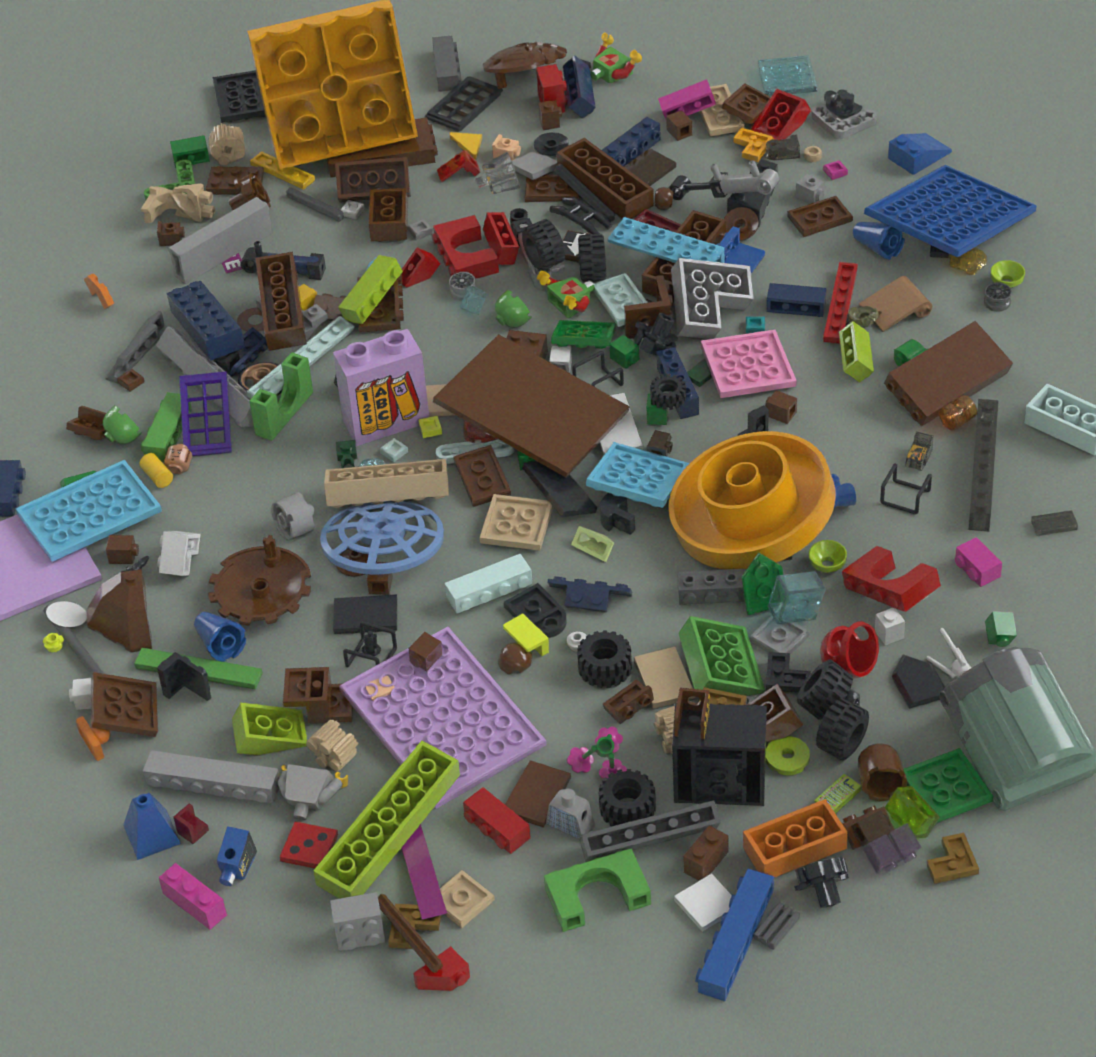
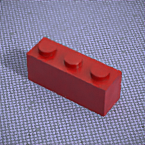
M487 212L482 230L490 248H493L498 257L499 265L515 264L519 245L505 213Z
M484 787L463 802L465 819L471 824L474 823L483 835L492 838L500 849H505L508 853L512 854L531 839L530 825Z

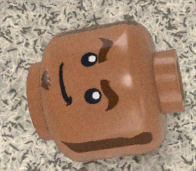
M184 444L172 445L167 449L164 465L173 474L186 472L191 463L192 453Z

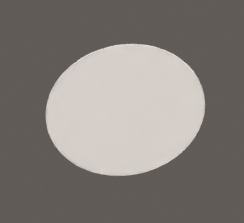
M55 602L46 610V615L50 621L64 627L79 626L87 619L86 611L78 604L72 602Z

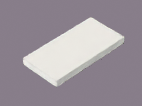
M625 393L610 395L628 405ZM630 408L628 413L599 442L603 456L613 442L643 450Z

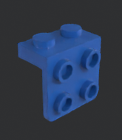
M734 226L728 233H725L723 240L717 244L724 247L725 263L750 266L751 273L765 256L764 250L740 243V228Z

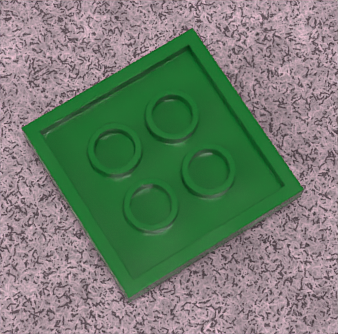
M559 320L551 336V344H556L559 347L576 345V347L584 348L589 345L599 349L606 348V346L610 345L614 336L616 323Z
M960 748L904 768L907 788L932 825L993 802V795Z

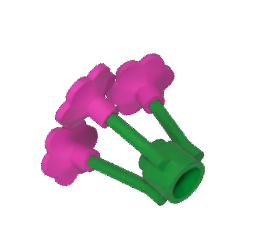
M615 727L601 728L598 732L599 736L595 738L596 745L591 746L589 750L586 747H581L580 749L574 747L570 750V755L567 757V763L572 766V770L575 773L581 771L587 773L591 770V764L594 762V757L591 754L594 752L600 757H608L609 759L603 762L602 768L599 770L601 778H609L608 775L612 772L616 774L617 770L627 771V768L622 765L619 759H614L613 752L615 753L619 750V744L623 741L622 735L618 734V730Z

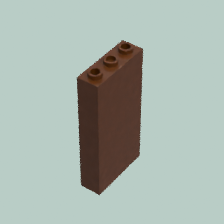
M427 117L415 119L418 134L416 138L327 158L330 178L336 177L335 163L407 157L409 166L436 163L435 156L438 155L432 124H428Z
M974 321L889 372L884 384L888 391L893 393L899 403L907 409L912 418L922 427L1006 375L1013 362L983 328Z

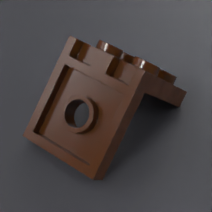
M663 275L656 276V302L624 306L625 336L627 338L634 339L638 331L635 325L642 319H648L642 323L653 327L659 313L673 318V312L670 309L673 306L672 295H668L670 294L669 283H665Z

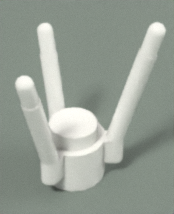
M941 628L940 631L957 658L951 664L952 671L930 656H927L926 659L948 674L952 680H955L971 669V666L967 663L961 650L955 647L944 628Z

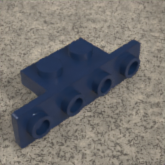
M251 327L243 335L245 348L237 350L240 360L232 367L229 374L231 377L236 373L240 374L246 368L247 363H253L257 359L258 353L261 351L264 353L268 349L266 337L254 327Z
M554 576L553 579H548L547 581L550 587L567 589L565 607L607 612L610 594L632 596L633 593L631 588H628V585L619 583L615 586H608L606 582L595 581V584H591L583 579H574L573 582L566 581V578Z

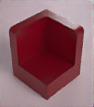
M190 803L173 816L177 833L192 844L209 831L208 824L195 816L194 808Z

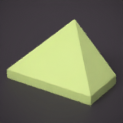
M579 526L571 545L607 562L614 542L603 534Z

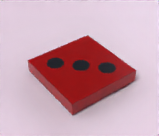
M295 821L280 854V862L315 869L333 848L338 837V830Z

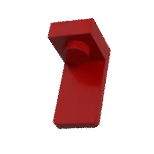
M466 150L456 154L454 158L437 169L439 179L442 182L462 168L466 172H471L474 176L481 172L477 161Z

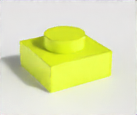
M438 416L418 419L423 438L442 434Z

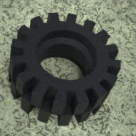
M664 374L660 375V379L656 377L655 381L652 380L650 385L652 404L656 405L657 408L662 406L663 410H666V407H669V410H673L674 406L677 409L679 404L682 406L684 401H686L685 381H682L681 377L677 379V375L671 377V374H667V377H664Z

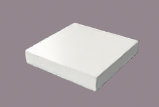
M710 874L675 895L674 901L703 932L720 922L724 912L728 913L732 895L713 874Z

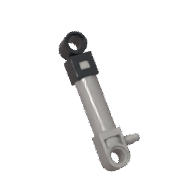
M513 209L510 212L512 232L525 256L534 287L537 290L545 291L547 286L541 285L540 280H537L540 271L528 259L522 242V230L524 227L531 225L532 222L528 218V212L525 209ZM556 265L544 271L552 278V273L564 270V265Z

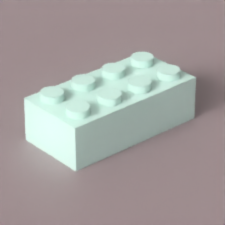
M1046 384L1027 404L1024 423L1095 456L1096 405L1050 384Z

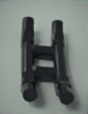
M563 197V204L573 206L568 210L564 206H550L549 208L551 213H556L570 219L590 234H600L594 228V225L589 222L592 218L603 224L607 230L613 225L602 212L589 207L576 197ZM580 210L587 213L582 217L575 215Z

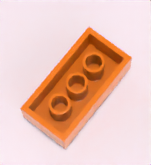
M824 799L743 831V849L758 872L774 876L775 878L847 849V830L827 800Z

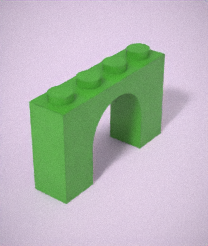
M292 352L281 364L284 386L279 401L277 394L263 389H259L249 401L255 435L271 441L313 393L308 358Z
M632 849L618 851L615 854L598 857L592 861L575 864L569 868L552 871L544 875L545 891L563 932L585 925L584 910L577 895L584 886L592 882L601 881L616 886L621 892L629 911L651 905V890Z

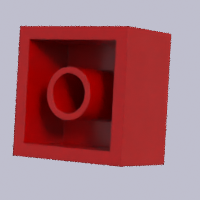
M557 64L537 67V91L540 103L556 100L557 106L561 107L562 113H564L565 105H568L566 94L564 95V91H567L566 81L563 80L562 71L558 70Z

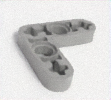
M824 105L812 107V119L836 139H844L877 123V113L873 110H865L841 120Z

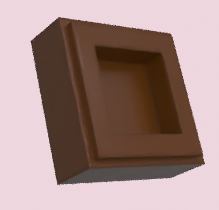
M133 369L117 378L118 384L129 392L145 382L144 377Z

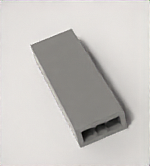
M255 197L169 247L174 275L187 284L250 247L254 242L260 241L272 234V222L269 216L270 209L268 204Z

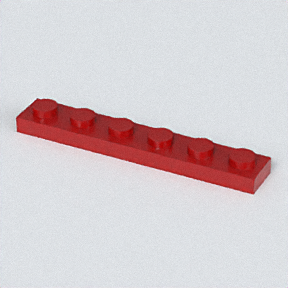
M839 262L823 342L840 344L839 331L845 328L858 271V264Z

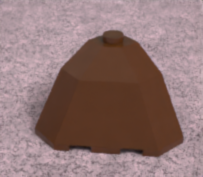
M142 569L120 572L102 583L87 608L88 628L101 632L103 637L114 643L122 644L130 652H138L141 648L152 649V634L147 617L146 586Z

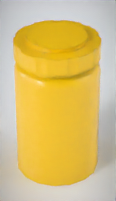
M148 453L141 458L139 463L141 469L158 488L170 485L173 480V474L154 453Z

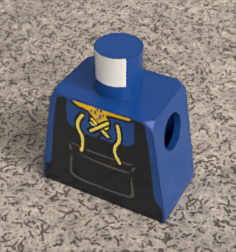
M227 826L217 857V864L222 873L219 882L225 886H232L234 879H245L256 856L257 849L249 831Z

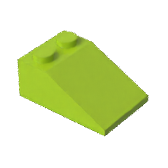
M240 702L232 717L236 750L239 754L263 755L307 747V735L301 709Z

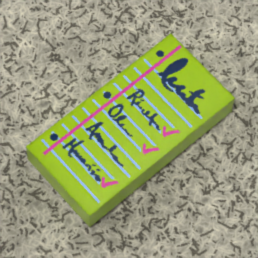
M843 774L814 800V803L826 799L836 814L861 791V785L846 774Z

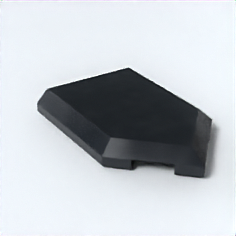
M904 654L892 674V679L909 709L940 700L939 692L945 688L931 663Z

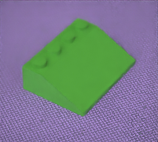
M693 616L688 618L678 634L694 689L703 690L705 687L744 696L763 694L765 692L746 627Z

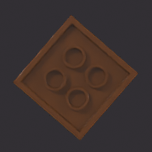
M93 672L91 676V728L156 737L158 733L157 683Z

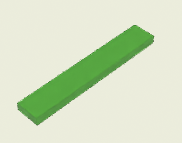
M141 648L134 663L135 668L158 672L157 667L173 653ZM181 655L189 658L196 666L203 667L208 674V681L256 689L263 674L261 668Z

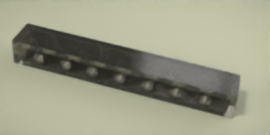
M978 399L968 530L989 532L999 400Z

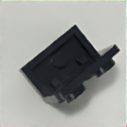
M174 652L157 667L162 693L166 698L170 699L185 686L206 701L211 699L206 670L201 666L193 664L186 656H181Z

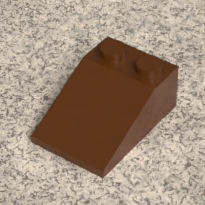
M778 684L746 704L767 706L766 742L785 738L803 726L790 699Z

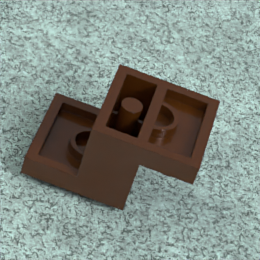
M329 667L285 668L284 707H306L309 724L327 723L329 720H334L338 723L352 722L353 706L341 693L339 686L342 684L331 683Z

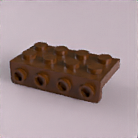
M402 273L363 324L358 323L359 332L401 329L400 321H404L403 310H400L403 309L402 285H399L402 284Z

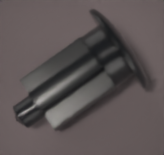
M368 631V634H364L365 645L362 647V653L376 656L381 651V647L377 644V634H373V631Z

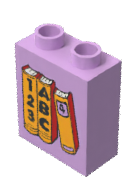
M408 329L402 331L393 330L386 333L383 337L364 343L355 342L348 345L345 349L333 352L343 423L352 439L356 441V446L418 427V419L429 417L422 352Z

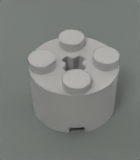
M300 492L280 499L271 505L273 521L277 519L279 526L276 528L286 540L296 538L315 529L312 517L315 513L314 508L310 503H306Z

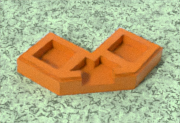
M95 274L84 278L91 295L97 294L104 309L114 304L107 287L103 283L99 284L98 277Z

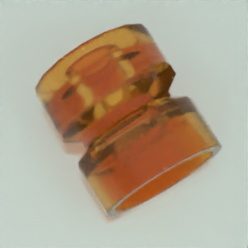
M966 395L959 396L939 410L940 420L949 430H956L977 416L975 403Z

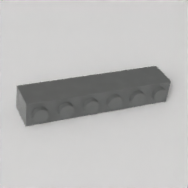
M710 801L581 835L579 841L585 862H589L598 857L615 854L618 851L635 850L701 833L709 825L717 829L721 822L715 802Z

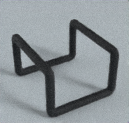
M603 351L595 353L574 364L572 367V374L576 376L577 367L601 355V368L607 375L592 382L591 385L595 387L596 384L610 377L620 386L624 385L623 369L618 368L610 372L605 367ZM619 372H620V380L615 376V374H617V373H619Z
M894 463L881 485V504L912 514H918L920 497L923 491H931L932 474L927 475L922 486L897 479V464ZM892 474L895 483L919 490L916 495L915 510L884 501L885 486Z
M360 622L361 640L355 650H343L345 666L349 667L355 656L373 660L376 665L380 664L377 657L358 652L364 643V626L391 633L393 648L386 660L393 657L397 650L395 631L367 622Z

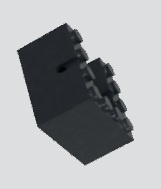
M675 703L674 717L677 703ZM710 704L705 739H701L702 711L683 710L678 737L674 736L673 725L674 803L702 804L714 801L715 804L764 806L767 706Z

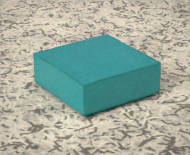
M746 317V334L765 331V317Z

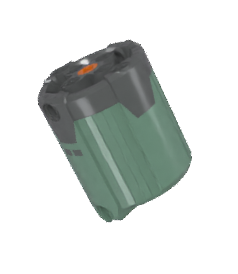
M1018 647L1001 649L984 658L983 662L972 667L957 679L950 681L944 690L939 692L942 706L948 714L981 779L993 795V802L999 810H1009L1092 777L1095 774L1096 751L1039 650Z

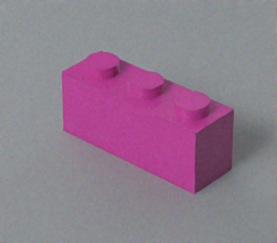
M707 79L658 98L665 119L667 115L681 110L688 116L716 105Z
M173 864L159 876L162 893L209 930L227 916L223 898L178 864Z

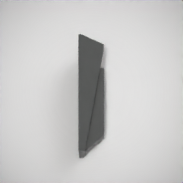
M161 311L156 312L144 322L127 348L118 356L116 364L106 376V380L118 384L117 378L132 369L159 341V331L165 326Z

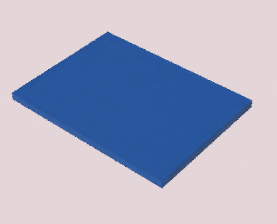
M944 165L866 207L864 214L959 257L1034 213L1037 206L950 166Z

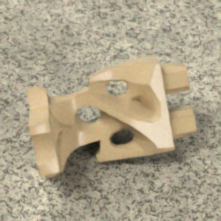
M201 183L175 187L173 190L151 186L149 188L150 194L141 208V212H144L145 223H152L157 216H161L167 209H177L175 215L197 222H202L204 217L212 218L215 214V207L207 205L212 202L213 194L212 192L205 191L204 185Z

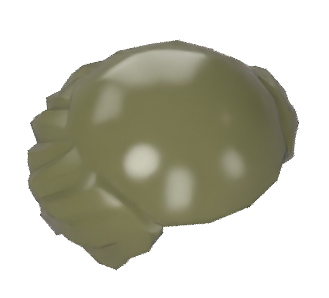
M870 306L851 307L848 312L849 322L854 321L861 327L872 325L879 317L877 309Z

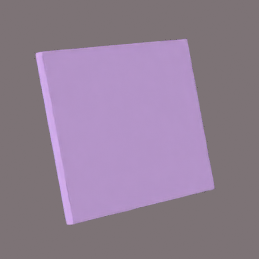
M18 515L0 521V621L102 580L98 568L85 547L52 562Z
M449 627L431 635L442 642V656L427 672L420 667L417 668L409 661V649L407 648L339 686L341 693L400 765L421 740L459 761L460 776L436 804V809L546 746L545 738ZM389 676L392 683L386 685L382 683V678ZM379 679V683L383 687L394 685L395 688L391 691L390 695L378 697L374 701L371 700V697L378 693L377 685L371 683V681ZM373 686L376 688V691L369 695L365 687Z

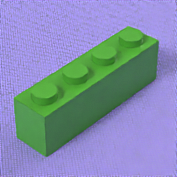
M167 392L164 400H161L158 413H155L154 421L148 427L147 436L141 442V451H143L144 455L154 453L161 462H164L167 449L172 445H176L182 432L180 394ZM188 402L189 414L192 410L191 402Z

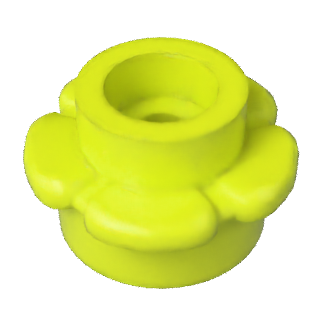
M50 633L43 639L44 647L49 652H57L63 647L64 638L58 633Z

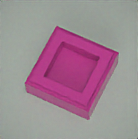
M840 160L823 165V171L831 180L848 175V169Z

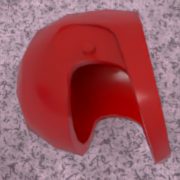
M863 621L855 622L850 627L843 625L831 629L821 641L820 647L822 663L833 660L852 675L853 679L867 676L873 670L879 653V642L875 629ZM859 626L865 628L869 635L868 639H859L854 630Z

